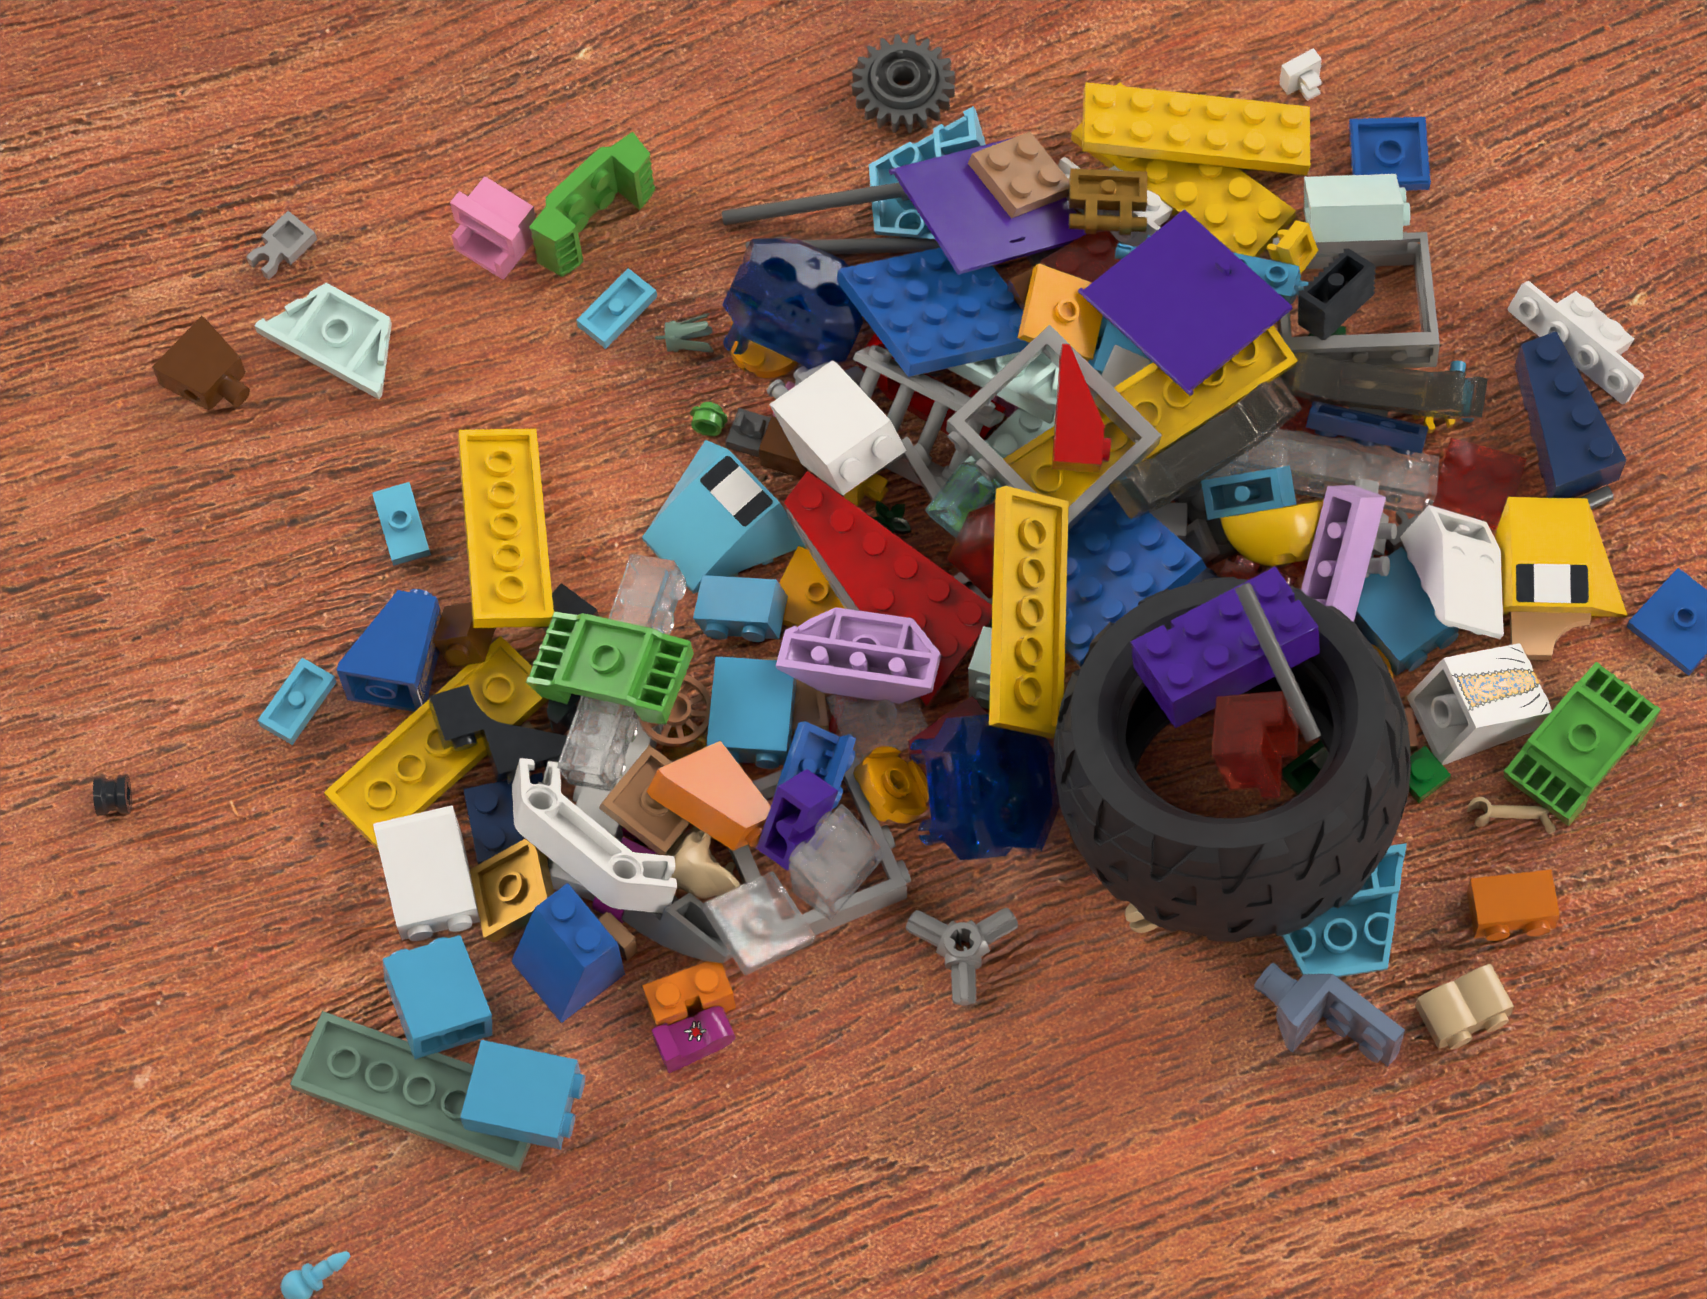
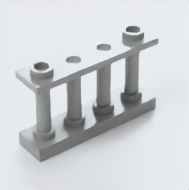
M873 345L855 352L853 360L867 366L859 387L870 399L880 374L901 383L887 416L897 432L914 391L935 400L918 440V443L924 448L931 461L932 457L929 454L948 409L951 408L958 411L971 397L925 374L908 377L897 361L892 358L891 353L882 347ZM990 401L967 424L979 435L983 425L990 428L1001 422L1005 414L995 410L994 403ZM956 449L949 466L942 467L932 461L926 466L934 478L940 475L949 487L953 482L954 472L970 457V454L967 451L962 454ZM905 457L886 467V469L922 486Z

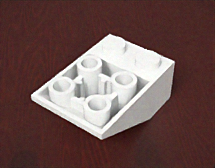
M1428 505L1400 538L1407 551L1409 561L1414 565L1418 573L1421 586L1431 600L1435 609V616L1445 626L1457 627L1472 631L1477 635L1483 634L1501 639L1504 635L1501 550L1487 522Z

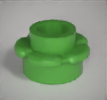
M703 402L700 407H693L690 415L693 417L691 427L702 435L717 436L721 433L725 423L728 422V417L723 412V409L718 404L712 402Z

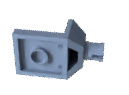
M1273 962L1264 970L1254 985L1256 991L1264 994L1277 1006L1276 1020L1285 1046L1291 1052L1299 1046L1321 1018L1325 1017L1327 1019L1326 1023L1332 1031L1341 1037L1348 1035L1359 1044V1050L1371 1061L1377 1063L1380 1060L1386 1066H1389L1399 1054L1405 1029L1334 974H1303L1297 981L1279 969V966Z

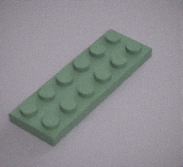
M324 1011L320 1015L290 1083L291 1088L295 1091L517 1172L520 1171L531 1143L464 1129L460 1116L474 1065L438 1052L414 1060L407 1041Z

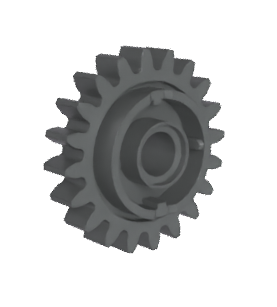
M895 34L894 44L890 45L884 38H881L880 50L868 46V58L860 56L857 58L858 69L852 71L854 82L852 83V95L857 96V109L865 108L866 120L877 116L878 128H882L887 122H891L892 132L896 133L900 124H905L908 133H912L914 122H918L923 129H926L927 117L939 121L940 109H950L949 98L955 97V85H953L955 83V71L951 70L950 58L942 59L941 47L930 51V39H925L920 45H916L914 34H911L907 43H903L900 35ZM901 81L910 82L909 85L905 86L898 85L897 83Z

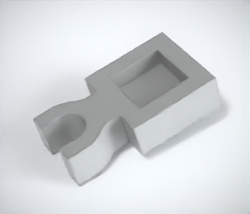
M287 211L262 235L263 242L266 245L255 248L246 258L248 264L253 268L262 260L269 261L261 270L263 276L270 280L276 274L279 263L284 259L291 265L317 240L316 234L292 213Z

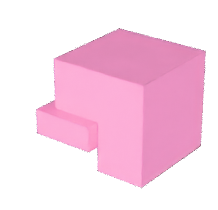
M484 176L469 196L459 191L450 202L454 221L460 224L451 236L456 251L504 280L534 243L529 226L536 219L534 206Z

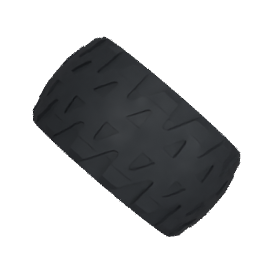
M1235 577L1204 579L1202 582L1188 584L1171 590H1162L1139 601L1138 606L1130 610L1115 623L1109 622L1090 643L1081 668L1074 671L1071 675L1061 702L1054 736V767L1062 814L1077 849L1095 876L1116 899L1130 902L1143 915L1144 919L1171 932L1181 930L1195 935L1207 936L1208 940L1219 942H1240L1245 938L1261 937L1275 933L1276 936L1285 935L1307 927L1316 917L1322 915L1330 908H1340L1361 890L1366 880L1374 872L1391 846L1405 809L1410 785L1408 721L1399 692L1386 664L1378 651L1372 647L1371 643L1360 632L1357 625L1345 614L1332 605H1323L1319 601L1307 596L1301 589L1292 586L1290 588L1295 593V601L1300 600L1319 629L1320 653L1290 668L1321 733V736L1318 738L1329 753L1315 779L1306 789L1287 803L1273 810L1242 818H1212L1189 813L1160 798L1143 782L1136 772L1140 758L1152 739L1171 721L1134 669L1131 641L1162 625L1165 626L1167 631L1170 630L1171 620L1248 581L1236 579ZM1276 677L1227 701L1258 703L1279 709L1294 717Z

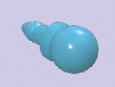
M345 1251L332 1254L327 1260L321 1261L314 1267L306 1263L302 1266V1270L288 1272L281 1281L282 1295L285 1299H309L314 1290L319 1291L323 1288L322 1281L345 1265L350 1258V1253Z

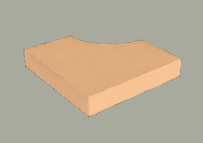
M1510 612V645L1520 643L1528 660L1551 661L1554 645L1560 636L1574 627L1590 625L1591 613Z

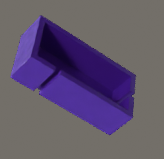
M1276 567L1241 584L1251 583L1290 668L1320 653L1318 625L1300 600L1295 601V593ZM1235 588L1171 620L1170 630L1167 631L1165 626L1162 625L1131 641L1134 669L1175 728L1275 677L1236 594Z

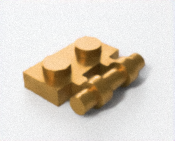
M1071 168L1069 177V208L1085 209V214H1070L1069 229L1084 230V234H1096V230L1118 231L1119 235L1130 236L1131 232L1146 233L1147 217H1132V211L1146 212L1147 172ZM1097 210L1119 211V216L1097 215Z

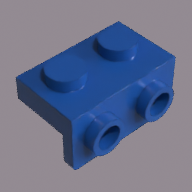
M806 721L798 723L776 790L780 784L808 769L838 790L832 807L834 809L842 797L843 789L840 786L844 774L849 770L855 758L853 747L856 738L849 734L839 737Z

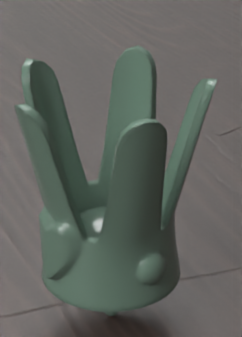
M710 313L683 322H665V335L656 336L655 339H665L668 352H678L681 349L714 352L708 343L687 340L707 336L712 333L713 329L708 326V322H696L708 317Z

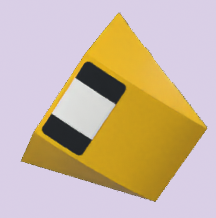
M1507 498L1494 536L1501 550L1503 615H1507L1508 612L1591 613V616L1600 617L1628 616L1587 498Z

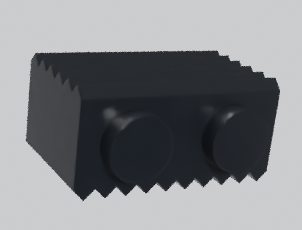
M1343 249V253H1338V258H1333V262L1328 263V267H1323V272H1318V276L1313 277V281H1308V286H1303V290L1298 291V325L1319 339L1326 340L1375 294L1373 291L1375 289L1374 280L1376 279L1374 276L1376 274L1374 264L1351 249Z

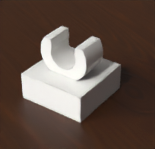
M1314 48L1281 66L1279 84L1287 95L1299 89L1303 97L1308 101L1321 93L1318 86L1322 84L1319 77L1322 59Z

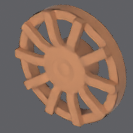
M685 675L682 682L685 684L681 693L678 692L667 724L661 735L652 729L660 724L647 723L638 716L643 731L651 739L658 742V744L673 747L680 746L681 748L695 742L707 731L711 697L705 686L695 678ZM692 686L700 695L689 700L686 695ZM704 700L706 711L691 709L692 706ZM690 716L705 719L702 725L698 727L690 720ZM685 724L694 733L684 737L682 725ZM671 727H676L678 738L667 737Z

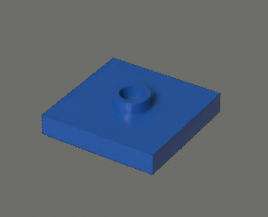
M1426 117L1361 118L1349 120L1352 175L1396 174L1399 187H1405L1406 191L1430 189Z
M1677 568L1628 621L1627 628L1688 676L1707 657V589L1680 568Z

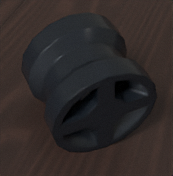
M128 774L118 775L116 779L109 780L105 776L94 777L93 802L97 816L107 815L110 811H118L120 814L131 813L132 790Z

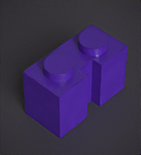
M808 769L780 784L776 790L756 849L787 871L817 852L825 829L820 825V821L830 815L838 790Z

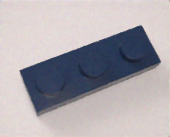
M1317 401L1312 403L1306 428L1314 429L1316 434L1324 437H1336L1338 434L1351 437L1354 442L1364 446H1374L1376 443L1391 446L1393 451L1405 455H1411L1414 452L1422 453L1428 432V426Z

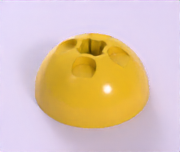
M1324 500L1220 518L1221 525L1233 547L1251 561L1266 566L1304 561L1309 558Z

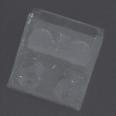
M842 804L834 813L828 811L823 815L815 827L817 833L807 844L801 842L789 858L793 893L830 921L882 861L881 846Z

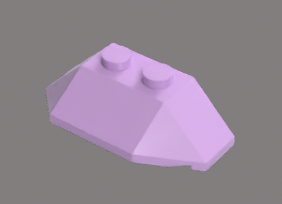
M833 608L809 619L798 627L793 626L785 630L776 668L823 693L900 704L932 692L941 654L913 618Z

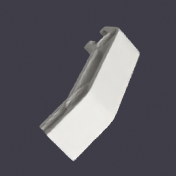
M520 758L512 784L513 815L516 830L609 907L663 913L664 909L672 904L677 888L676 878H671L672 873L675 871V857L632 852L561 794L560 762L548 761L542 783L532 784L529 778V771L534 770V760Z

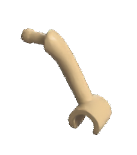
M1477 797L1470 801L1467 812L1478 808L1486 813L1476 819L1474 824L1477 827L1485 826L1490 818L1540 819L1547 833L1551 834L1556 831V827L1547 816L1549 810L1544 807L1491 805L1484 797Z

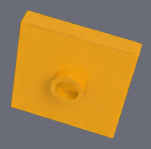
M1041 264L1033 267L1018 339L1030 343L1047 326L1051 325L1087 362L1093 360L1103 315L1078 293L1080 288L1085 289L1092 282Z
M798 546L779 582L788 596L782 624L788 627H798L809 619L833 608L845 609L810 552Z

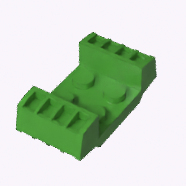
M633 132L611 147L598 148L546 196V207L529 226L532 232L531 237L533 238V246L535 247L538 264L561 277L572 272L584 262L578 233L585 228L593 214L599 209L607 208L614 200L617 192L622 194L639 210L655 192L650 153Z
M561 612L553 613V618L546 631L543 643L540 645V650L533 663L530 675L526 680V683L543 698L568 704L571 694L630 706L633 707L642 721L667 724L694 655L689 640L663 634L654 628L584 613L579 615Z
M1595 662L1527 740L1520 752L1504 770V778L1569 826L1586 807L1591 793L1632 744L1637 746L1654 725L1661 708L1655 706L1643 695H1640L1628 684L1617 678L1616 675L1610 673L1598 662Z

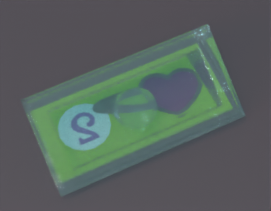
M977 461L961 463L926 508L927 514L959 541L967 537L996 498V489L998 488L994 479L988 481L975 467Z

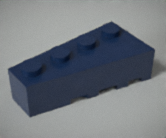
M1555 331L1521 344L1514 366L1524 408L1528 412L1531 424L1530 433L1532 441L1535 442L1541 477L1544 478L1547 489L1546 498H1575L1618 481L1627 459L1558 333Z

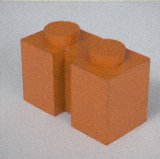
M1552 869L1470 879L1467 897L1474 938L1486 936L1487 940L1497 941L1508 938L1511 930L1520 929L1526 932L1528 936H1541L1556 928L1560 913Z
M706 961L642 985L645 1000L656 1027L665 1023L669 1026L688 1018L691 1014L712 1007L720 1006L725 1012L736 1008L734 994L722 963Z

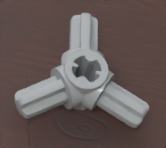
M1008 908L1001 909L977 924L970 920L967 923L951 921L949 925L919 910H915L908 919L906 930L937 946L936 954L945 958V968L951 970L953 1003L968 1006L974 1004L977 1000L976 969L982 966L981 957L990 952L988 945L1018 927V922L1013 912ZM961 941L970 943V949L967 950L966 946H964V951L956 950V943L962 946Z

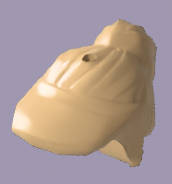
M696 826L681 834L665 854V856L675 857V871L672 873L671 878H676V889L681 888L699 898L719 895L731 897L743 895L744 890L741 884L733 876L734 863L729 862L725 868L721 867L720 863L716 862L715 857L711 855L709 849L711 836Z

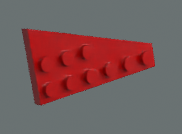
M807 471L786 498L784 504L859 611L913 618L932 644L939 650L941 659L933 690L931 693L920 696L928 708L979 640L983 626L988 627L991 624L992 605Z

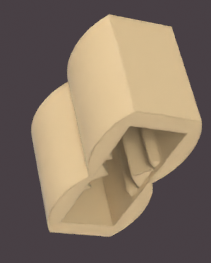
M1487 964L1417 998L1415 1007L1437 1048L1440 1049L1449 1045L1450 1049L1454 1050L1470 1042L1473 1039L1471 1034L1475 1031L1485 1028L1487 1032H1492L1506 1025L1509 1022L1508 1016L1512 1014L1514 1005L1492 965Z

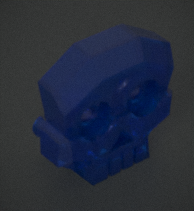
M797 238L751 239L745 251L743 263L739 266L722 304L733 321L728 334L724 338V347L730 352L735 341H738L739 343L734 354H743L746 352L751 340L798 362L799 365L794 373L802 366L810 370L832 360L835 362L846 361L864 322L859 310L837 282L838 270L849 267V265L844 260Z
M989 714L946 718L935 738H919L914 740L910 750L921 749L922 753L911 754V758L917 764H926L931 819L923 820L918 827V831H930V834L919 835L922 843L925 845L945 843L959 860L1006 856L1010 851L1026 853L1041 852L1060 808L1054 767L1055 752L1046 737L990 726Z

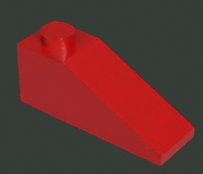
M1062 344L1059 358L1051 469L1099 473L1102 461L1109 462L1111 438H1104L1105 425L1071 345Z

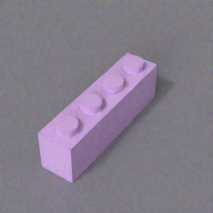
M1354 485L1328 486L1301 590L1307 596L1325 606H1334L1354 622L1386 497Z

